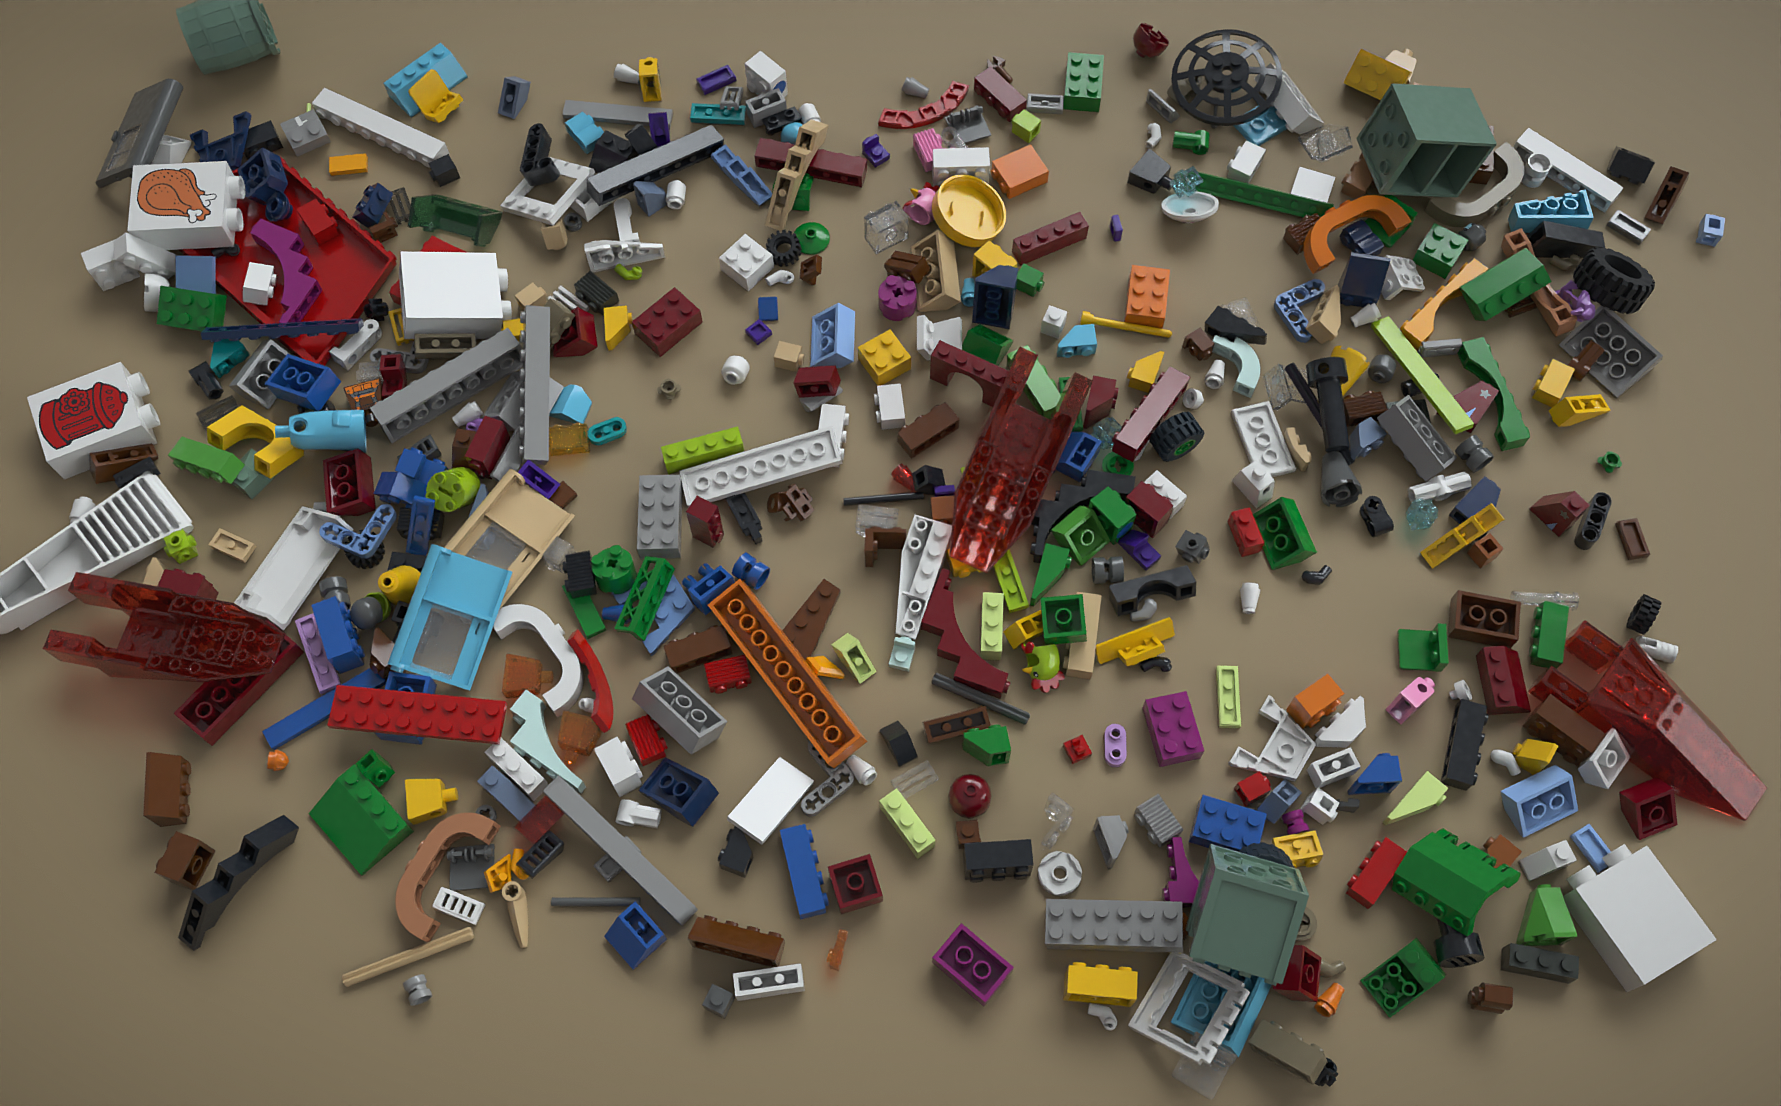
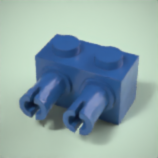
M705 563L703 566L706 569L702 566L698 569V573L704 578L697 582L692 575H688L687 578L690 581L684 578L682 585L688 589L693 604L703 614L707 615L712 611L708 604L735 582L733 576L721 565L713 570L709 564Z

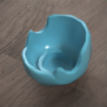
M793 122L784 126L781 133V142H789L795 145L799 127L803 124Z

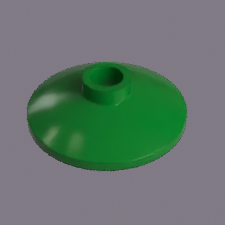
M804 223L794 231L802 248L801 253L807 255L818 254L829 245V232L819 223Z

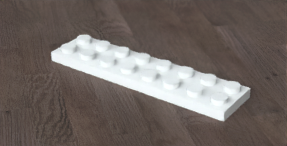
M829 426L681 470L680 476L686 504L689 508L696 496L709 502H714L843 463L833 426Z

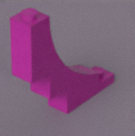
M260 218L257 224L253 226L250 234L256 244L266 248L278 258L284 272V292L281 304L286 312L282 314L279 323L301 322L322 292V288L316 279L308 276L313 266L307 256L299 253L304 246L299 234Z

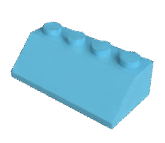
M441 42L384 82L389 97L410 117H413L421 110L409 95L408 90L429 70H436L449 90L468 77L454 55Z

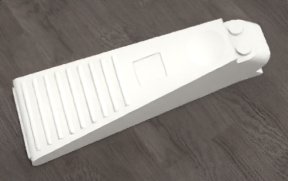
M150 471L144 472L0 573V634H6L18 627L21 630L27 628L166 546L164 537L169 536L172 532L183 529L188 534L194 529V526L191 524L192 520L157 475H153Z

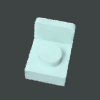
M903 636L900 638L895 637L889 667L909 672L915 651V642L912 639Z

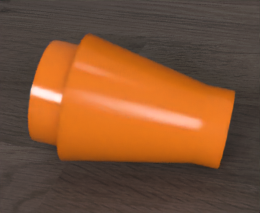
M1333 983L1318 997L1314 1005L1315 1010L1324 1017L1334 1015L1345 991L1344 988L1338 983Z

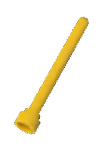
M1082 311L1080 325L1094 324L1166 338L1172 336L1170 330L1094 317L1090 312Z

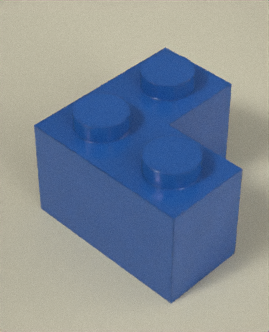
M411 447L410 450L404 448L395 471L427 484L434 474L449 469L444 466L445 462L435 458L433 461L428 460L426 455L422 454V451Z
M382 472L373 494L379 496V500L388 504H391V502L399 504L401 502L406 505L405 508H412L414 496L426 498L427 484L400 472Z

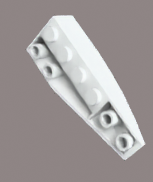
M914 515L902 550L896 634L916 640L922 618L941 573L946 552L949 549L954 534V526Z

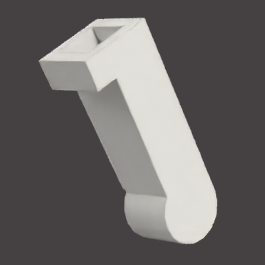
M626 198L617 199L614 202V210L620 241L640 242L638 232H632L630 221L632 209L629 200Z
M366 320L361 330L353 335L340 349L337 347L332 348L329 352L333 360L346 370H349L381 338L382 330L376 320Z

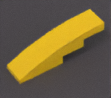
M1490 503L1420 553L1433 569L1505 519L1496 507Z

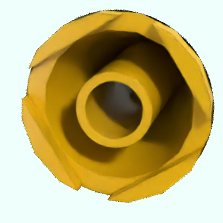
M1335 346L1330 357H1341L1346 360L1348 381L1341 385L1342 396H1344L1365 372L1370 362L1366 363L1367 358L1352 348L1348 347L1347 350H1342V346Z
M398 566L381 574L378 579V586L394 605H397L398 601L410 604L421 573L411 566Z

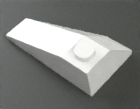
M611 240L592 241L584 244L586 257L592 272L612 269L617 264L627 266L665 258L662 244Z

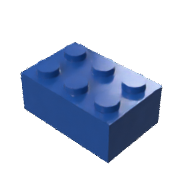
M287 354L265 385L279 399L314 411H320L341 381L329 367Z
M336 596L312 604L311 606L328 661L340 674L363 666L362 658L365 657L362 646H358L357 639H360L357 629L352 626L350 609L347 610L345 603L340 602Z
M389 671L385 690L435 694L437 684L430 676ZM375 733L380 740L422 745L424 737Z
M1202 795L1198 802L1189 842L1209 848L1210 844L1238 852L1244 846L1260 843L1267 813Z

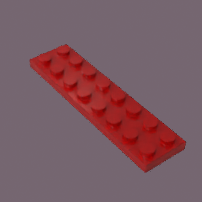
M337 685L327 726L332 729L500 744L507 702Z

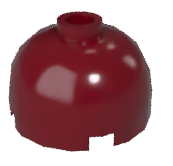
M1141 23L1133 35V43L1137 49L1136 53L1140 57L1155 58L1166 50L1169 40L1159 30L1157 33L1153 31V26L1147 23Z
M965 774L958 777L950 786L948 794L953 811L959 816L968 819L984 814L990 806L992 797L986 780L975 774Z

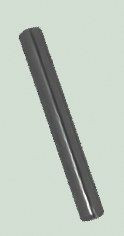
M935 673L932 678L933 685L981 706H986V708L1017 722L1027 724L1030 718L1028 712L944 675Z

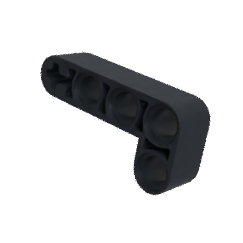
M541 123L534 124L528 131L520 166V172L530 186L550 183L557 180L560 176L556 165L548 157L552 138Z

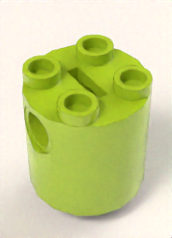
M465 467L438 472L428 481L425 497L435 500L434 507L437 510L452 512L474 503L480 488V480L472 470Z

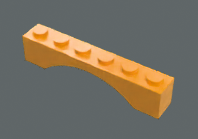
M1475 258L1469 264L1466 262L1460 268L1458 275L1453 274L1447 286L1442 285L1436 292V296L1434 298L1430 297L1425 302L1424 308L1422 310L1419 308L1413 314V319L1410 322L1406 320L1400 327L1401 332L1416 351L1422 346V342L1429 340L1434 331V317L1437 310L1446 302L1463 296L1459 287L1488 270L1486 266Z

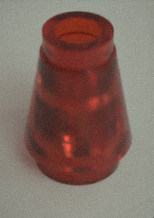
M899 464L891 473L894 477L893 480L914 492L915 488L911 470L907 465Z

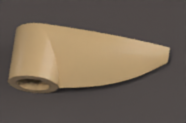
M510 881L503 886L502 895L507 901L511 924L520 948H525L528 944L526 892L517 882ZM516 890L518 894H515L516 896L512 898L510 893L513 894L512 891Z

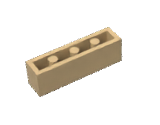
M1077 592L1076 594H1083L1087 642L1065 644V649H1069L1068 656H1064L1063 668L1066 669V676L1091 679L1102 595Z

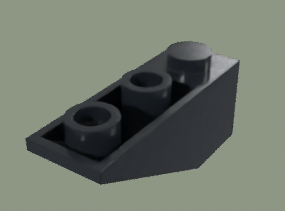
M1217 306L1205 321L1204 332L1213 337L1215 335L1224 337L1230 342H1234L1236 337L1248 344H1266L1267 333L1262 328L1249 324L1245 318L1237 317L1227 308Z

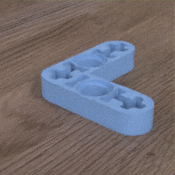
M1319 279L1310 280L1278 295L1274 302L1276 312L1295 339L1301 343L1310 341L1312 335L1306 330L1309 322L1298 307L1322 296L1325 284ZM1301 293L1304 295V299H1297L1294 294ZM1295 315L1299 320L1293 322L1288 316Z
M389 504L379 506L361 535L332 522L323 524L320 527L319 533L323 540L361 558H370L374 555L395 522L397 513ZM388 512L390 513L389 516H388V515H386V516H383V515H382L383 513H388ZM373 528H381L379 534L371 535V530ZM333 530L334 533H335L336 535H338V536H337V538H336L335 535H333V534H328V535H327L326 532H327V531H330V532H331V531ZM345 537H353L350 544H342ZM368 545L369 549H364L362 551L361 547H366Z

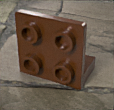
M878 526L865 528V567H873L874 560H878V549H903L906 541V529L901 527L884 529Z

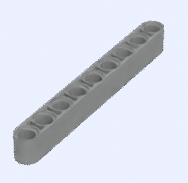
M558 775L543 790V793L681 926L698 910L689 899L563 778Z

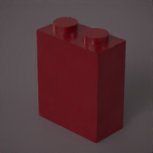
M484 416L465 454V458L471 470L478 478L492 480L490 474L511 438L503 421Z

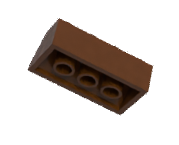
M704 915V918L697 917L688 935V940L694 948L772 968L779 967L785 946V940L781 938L782 935L771 931L768 934L761 933L760 929L752 926H747V929L738 927V923L726 921L725 923L717 922V918Z

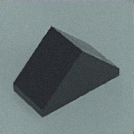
M899 721L879 730L899 767L918 758L908 731Z

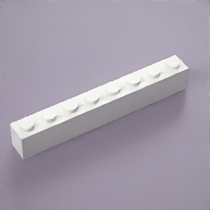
M326 88L312 102L318 117L326 118L337 126L341 125L352 133L356 132L365 139L376 141L380 146L389 147L396 153H402L411 160L421 162L426 167H430L428 163L449 154L445 142Z

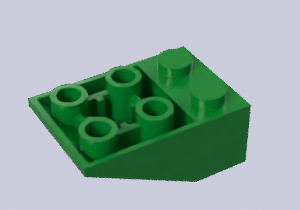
M1415 938L1360 981L1388 1017L1391 1018L1445 978L1446 973L1421 942Z

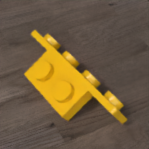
M1168 617L1097 644L1095 651L1098 662L1103 664L1119 657L1126 666H1130L1164 653V645L1160 641L1175 636L1172 619Z

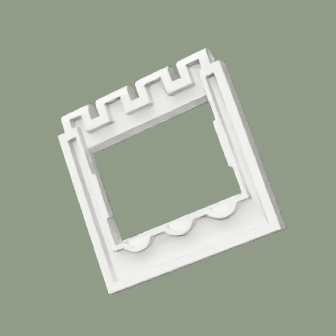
M551 158L560 175L577 179L555 205L525 197L534 186H530L524 178L500 206L505 212L553 226L587 187V178L594 175L595 171L593 168Z
M1171 952L1128 1026L1130 1029L1198 1065H1201L1202 1062L1210 1065L1218 1051L1212 1044L1217 1046L1222 1044L1229 1031L1223 1025L1232 1026L1240 1012V1009L1234 1005L1243 1006L1250 991L1244 988L1245 985L1242 981L1206 964L1194 962L1192 957L1184 953ZM1188 971L1228 990L1196 1047L1184 1042L1182 1038L1164 1029L1157 1028L1159 1021Z

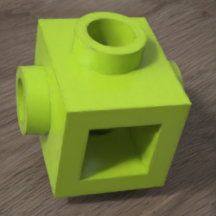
M182 529L164 537L166 543L164 550L169 558L173 557L179 564L198 556L195 547L197 543L192 534L188 535Z

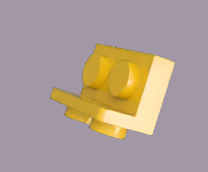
M1316 830L1272 839V844L1279 849L1281 848L1289 856L1294 868L1317 866L1323 857Z

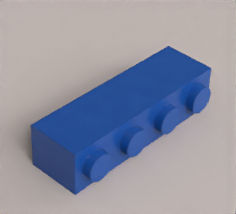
M802 824L780 830L800 919L825 914V906H829L827 894L822 893L820 885L824 884L821 871L817 872L815 867L819 860L816 850H811L810 843L814 842L811 829L807 830L806 825Z

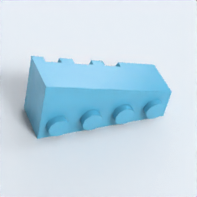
M1581 190L1578 194L1573 195L1572 193H1566L1562 197L1554 198V196H1550L1542 201L1535 199L1515 203L1508 217L1511 232L1522 228L1524 233H1530L1543 221L1588 229L1594 217L1586 190Z

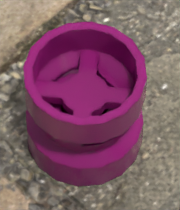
M1301 809L1281 816L1283 823L1288 827V835L1310 831L1308 824L1304 823V814Z

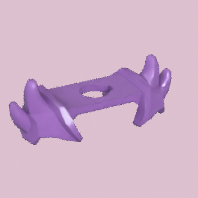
M1570 280L1560 290L1555 291L1559 297L1570 305L1573 310L1570 314L1576 316L1577 321L1583 322L1594 318L1595 305L1590 302L1589 293L1583 290L1578 298L1572 294V289H1578L1574 281Z

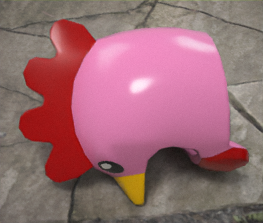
M926 182L923 189L911 188L910 191L915 199L906 202L902 212L907 213L913 221L920 225H927L934 220L932 200L939 186L935 185L932 187L929 182Z

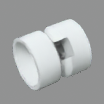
M1540 152L1530 155L1525 163L1521 182L1527 187H1539L1552 167L1550 157Z

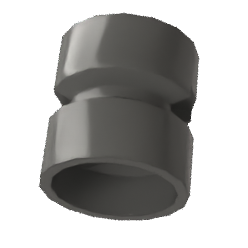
M1477 435L1466 439L1455 450L1462 460H1467L1466 465L1473 473L1481 470L1494 458V455L1488 448H1483V442Z
M1122 556L1110 557L1108 560L1105 557L1092 558L1093 583L1104 584L1107 580L1111 583L1123 582L1124 564Z
M338 576L329 577L319 583L320 595L324 598L323 600L336 596L340 602L345 603L347 610L351 608L345 578Z

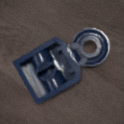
M261 148L237 169L239 176H242L244 180L245 197L261 205H266L265 214L269 221L287 220L293 213V207L284 194L288 182L280 156Z

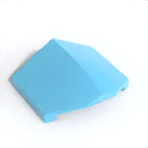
M570 384L563 388L549 416L583 426L592 401L582 387Z

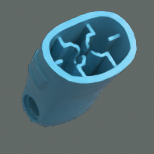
M364 410L301 413L289 417V425L275 426V437H290L291 445L298 449L351 451L358 448L364 453L367 452Z

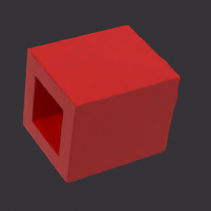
M1259 771L1238 782L1234 790L1244 806L1247 807L1267 796L1271 791V784L1268 778Z

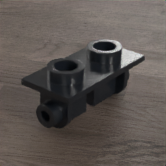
M794 106L763 118L762 122L766 126L765 131L767 135H774L782 131L783 126L793 122H801L802 117Z
M148 457L113 475L118 488H123L146 471H150L153 475L161 473L151 457Z

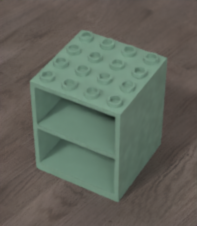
M1394 83L1390 85L1356 138L1379 194L1458 197L1497 145L1471 88Z

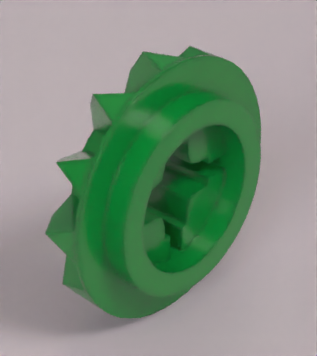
M1111 452L1104 457L1102 469L1104 472L1130 476L1134 470V463ZM1116 461L1119 463V466H1123L1119 472L1114 467Z

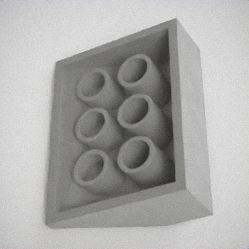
M1603 306L1595 310L1594 318L1582 322L1559 344L1572 358L1577 357L1590 341L1600 345L1605 351L1591 366L1589 373L1616 398L1645 376L1663 358L1659 351L1615 312Z

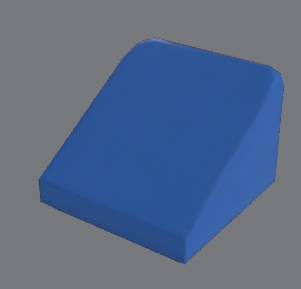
M759 297V319L761 321L778 320L777 297Z

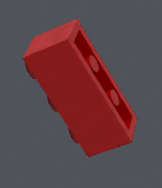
M1387 837L1381 842L1377 840L1370 849L1373 853L1371 857L1363 859L1358 867L1361 869L1358 876L1353 874L1346 884L1349 886L1346 894L1367 909L1374 905L1407 851Z

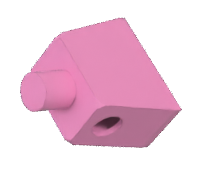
M1418 677L1400 692L1385 710L1400 724L1404 723L1435 692L1433 689L1435 683L1430 678L1422 679Z

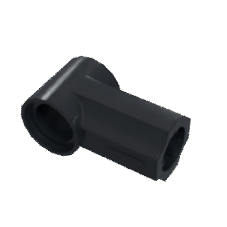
M206 361L189 370L190 375L197 385H200L209 400H216L222 396L224 390L214 377L216 375Z

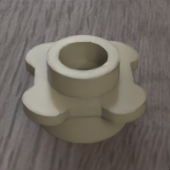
M666 379L661 383L657 391L659 394L666 396L667 400H672L674 395L680 392L681 387L673 380Z

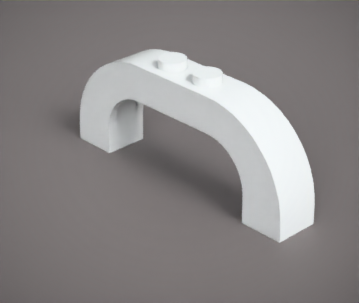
M514 604L499 609L493 625V629L501 640L519 629L533 630L541 636L562 665L563 672L559 683L542 695L556 717H560L576 703L584 682L582 666L575 652L562 636L565 632L559 624L554 625L544 612L533 606Z

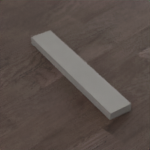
M566 100L562 114L564 119H571L584 112L597 122L650 126L648 113L667 112L670 128L673 110Z
M550 377L549 413L564 388ZM522 419L490 474V477L498 482L509 469L517 471L522 463V458L518 457L519 446H522V438H519L518 435L519 426H522Z

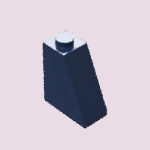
M1484 476L1453 508L1449 516L1461 524L1490 503L1496 507L1501 489L1494 481ZM1488 532L1479 537L1478 540L1485 537Z

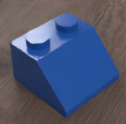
M1389 753L1378 754L1348 789V795L1391 793L1402 782L1398 756H1391Z

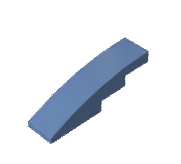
M726 144L711 154V158L720 169L758 206L772 198V192L751 167L748 168L738 155L735 156Z

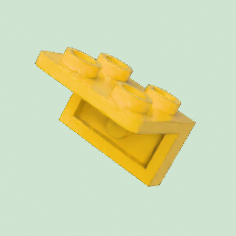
M433 69L429 70L408 90L409 95L425 118L436 123L444 121L447 115L457 109L463 101L460 94L449 91L437 71Z

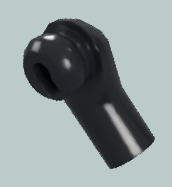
M234 244V247H218L212 249L211 252L217 259L224 254L236 256L239 254L240 248L237 244Z

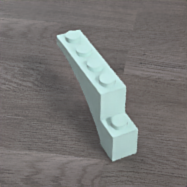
M525 690L510 708L514 715L513 719L522 725L510 740L514 746L513 749L521 757L524 755L531 759L529 762L538 769L541 766L547 770L546 774L552 779L559 775L574 790L581 794L586 788L584 782L564 765L551 745L544 719V710L546 708L544 702L528 690Z

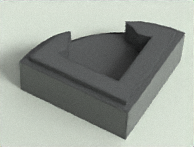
M1348 798V802L1340 801V799L1336 800L1339 802L1336 810L1354 813L1359 808L1360 800Z

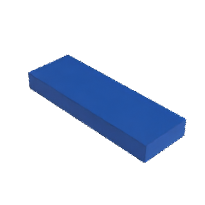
M414 496L406 553L427 556L435 506L434 499Z

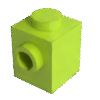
M1025 109L1013 117L1012 133L1027 143H1030L1040 132L1041 120Z

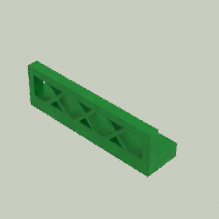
M645 556L614 628L617 632L630 633L637 640L645 641L675 570L665 558ZM650 563H654V569L647 572ZM647 581L646 587L640 591L641 584ZM639 599L638 606L632 609L633 602ZM631 617L632 620L629 627L623 626L625 621Z

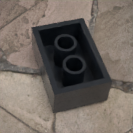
M1031 839L964 843L965 880L978 883L987 878H992V881H1003L1005 877H1014L1016 880L1026 879L1027 876H1031L1034 866Z

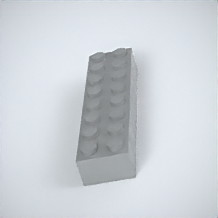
M506 328L503 331L497 332L488 340L480 342L476 347L464 351L457 358L447 361L438 369L430 371L419 380L411 382L407 387L394 392L383 401H378L370 409L390 442L394 443L510 375L512 372L522 368L523 361H520V349L522 348L509 328Z

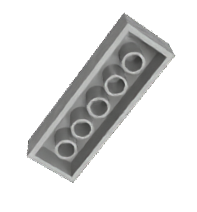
M1046 899L1045 945L1047 949L1183 953L1182 902Z

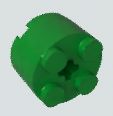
M613 545L592 557V571L597 586L602 592L622 594L632 588L637 572L632 556L627 550L621 548L620 545Z

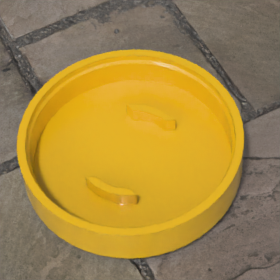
M955 175L946 179L932 200V213L938 227L950 239L964 246L982 247L989 240L992 242L1001 232L1006 222V209L999 194L988 183L974 176Z

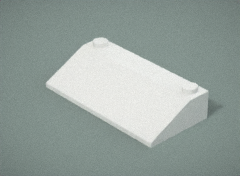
M302 506L232 606L262 622L268 619L278 629L285 630L340 550V548L323 540L319 533L320 527L327 522H332L353 531V528L338 515ZM332 530L331 532H330V531H327V532H326L327 535H328V534H333V535L336 536V538H337V536H338V535H336V534L334 533L333 530ZM349 536L343 539L342 544H344V542L348 540L347 538Z

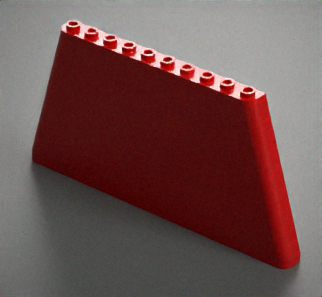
M280 157L288 182L284 194L293 207L292 215L287 220L271 222L265 214L266 205H261L246 197L244 199H237V208L241 210L243 216V230L235 232L234 244L239 246L240 252L236 256L224 254L216 259V284L258 323H279L282 314L286 312L281 304L284 292V272L278 258L266 248L256 244L250 234L253 226L261 218L299 234L304 243L299 253L307 256L313 266L308 276L316 279L322 288V292L301 322L358 319L364 312V306L369 304L368 299L374 298L397 265V258L390 250L387 252L380 241H374L367 230H361L359 224L354 219L350 220L341 208L337 209L330 198L325 199L317 187L313 188L305 177L301 178L295 168H289L286 161ZM237 169L232 171L234 176H239ZM314 199H317L320 205L325 204L330 212L327 215L329 218L333 216L339 225L336 227L339 235L321 245L317 243L296 210ZM214 248L178 249L185 256H214L211 252ZM250 262L274 266V274H277V281L275 286L272 285L274 287L273 298H269L267 305L243 302V286ZM339 332L337 335L319 333L318 336L309 337L307 334H300L299 337L294 338L282 335L276 339L296 357L326 366L332 357L329 351L334 347L338 348L347 336V333Z

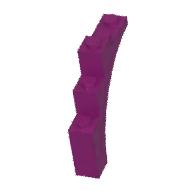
M1173 837L1170 844H1167V857L1171 858L1172 866H1169V878L1173 879V881H1168L1165 888L1162 889L1163 901L1182 902L1183 908L1192 907L1199 881L1192 872L1185 856L1182 838Z

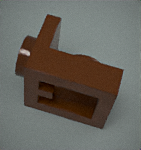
M387 212L383 213L386 221L369 228L375 241L378 240L381 243L398 236L395 230L398 225L394 217H389Z
M816 254L801 262L800 279L812 286L816 284V277L821 274V256Z
M978 819L956 821L959 849H964V843L981 842Z

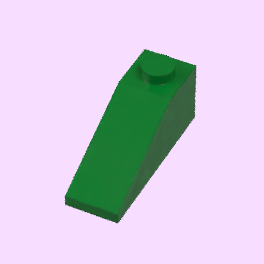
M1046 543L1030 606L1034 607L1040 598L1064 575L1065 568H1070L1072 557H1068L1070 549Z

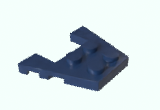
M245 111L233 116L234 133L209 144L207 131L201 129L190 134L191 140L195 143L194 149L200 156L199 161H227L232 171L238 169L242 162L252 117L251 114Z

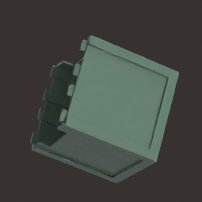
M1210 844L1186 924L1188 935L1194 937L1189 952V957L1193 958L1192 961L1201 964L1208 961L1218 964V969L1230 972L1231 968L1238 970V974L1250 978L1251 975L1265 978V983L1275 986L1276 983L1282 984L1309 898V893L1299 869Z

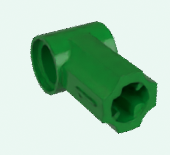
M1198 130L1195 133L1175 131L1172 147L1189 149L1197 155H1204L1209 150L1210 134L1205 130Z

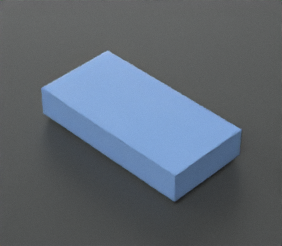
M1590 824L1570 836L1597 873L1608 867L1602 857L1611 851Z

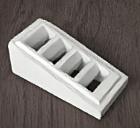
M441 887L432 908L438 912L476 925L485 904ZM449 896L448 901H447L445 907H443V905H444V903H445L447 897ZM458 899L454 910H450L454 900ZM466 902L467 904L463 910V913L460 914L459 912L461 910V907L463 903ZM472 905H474L475 909L471 917H468L467 915Z

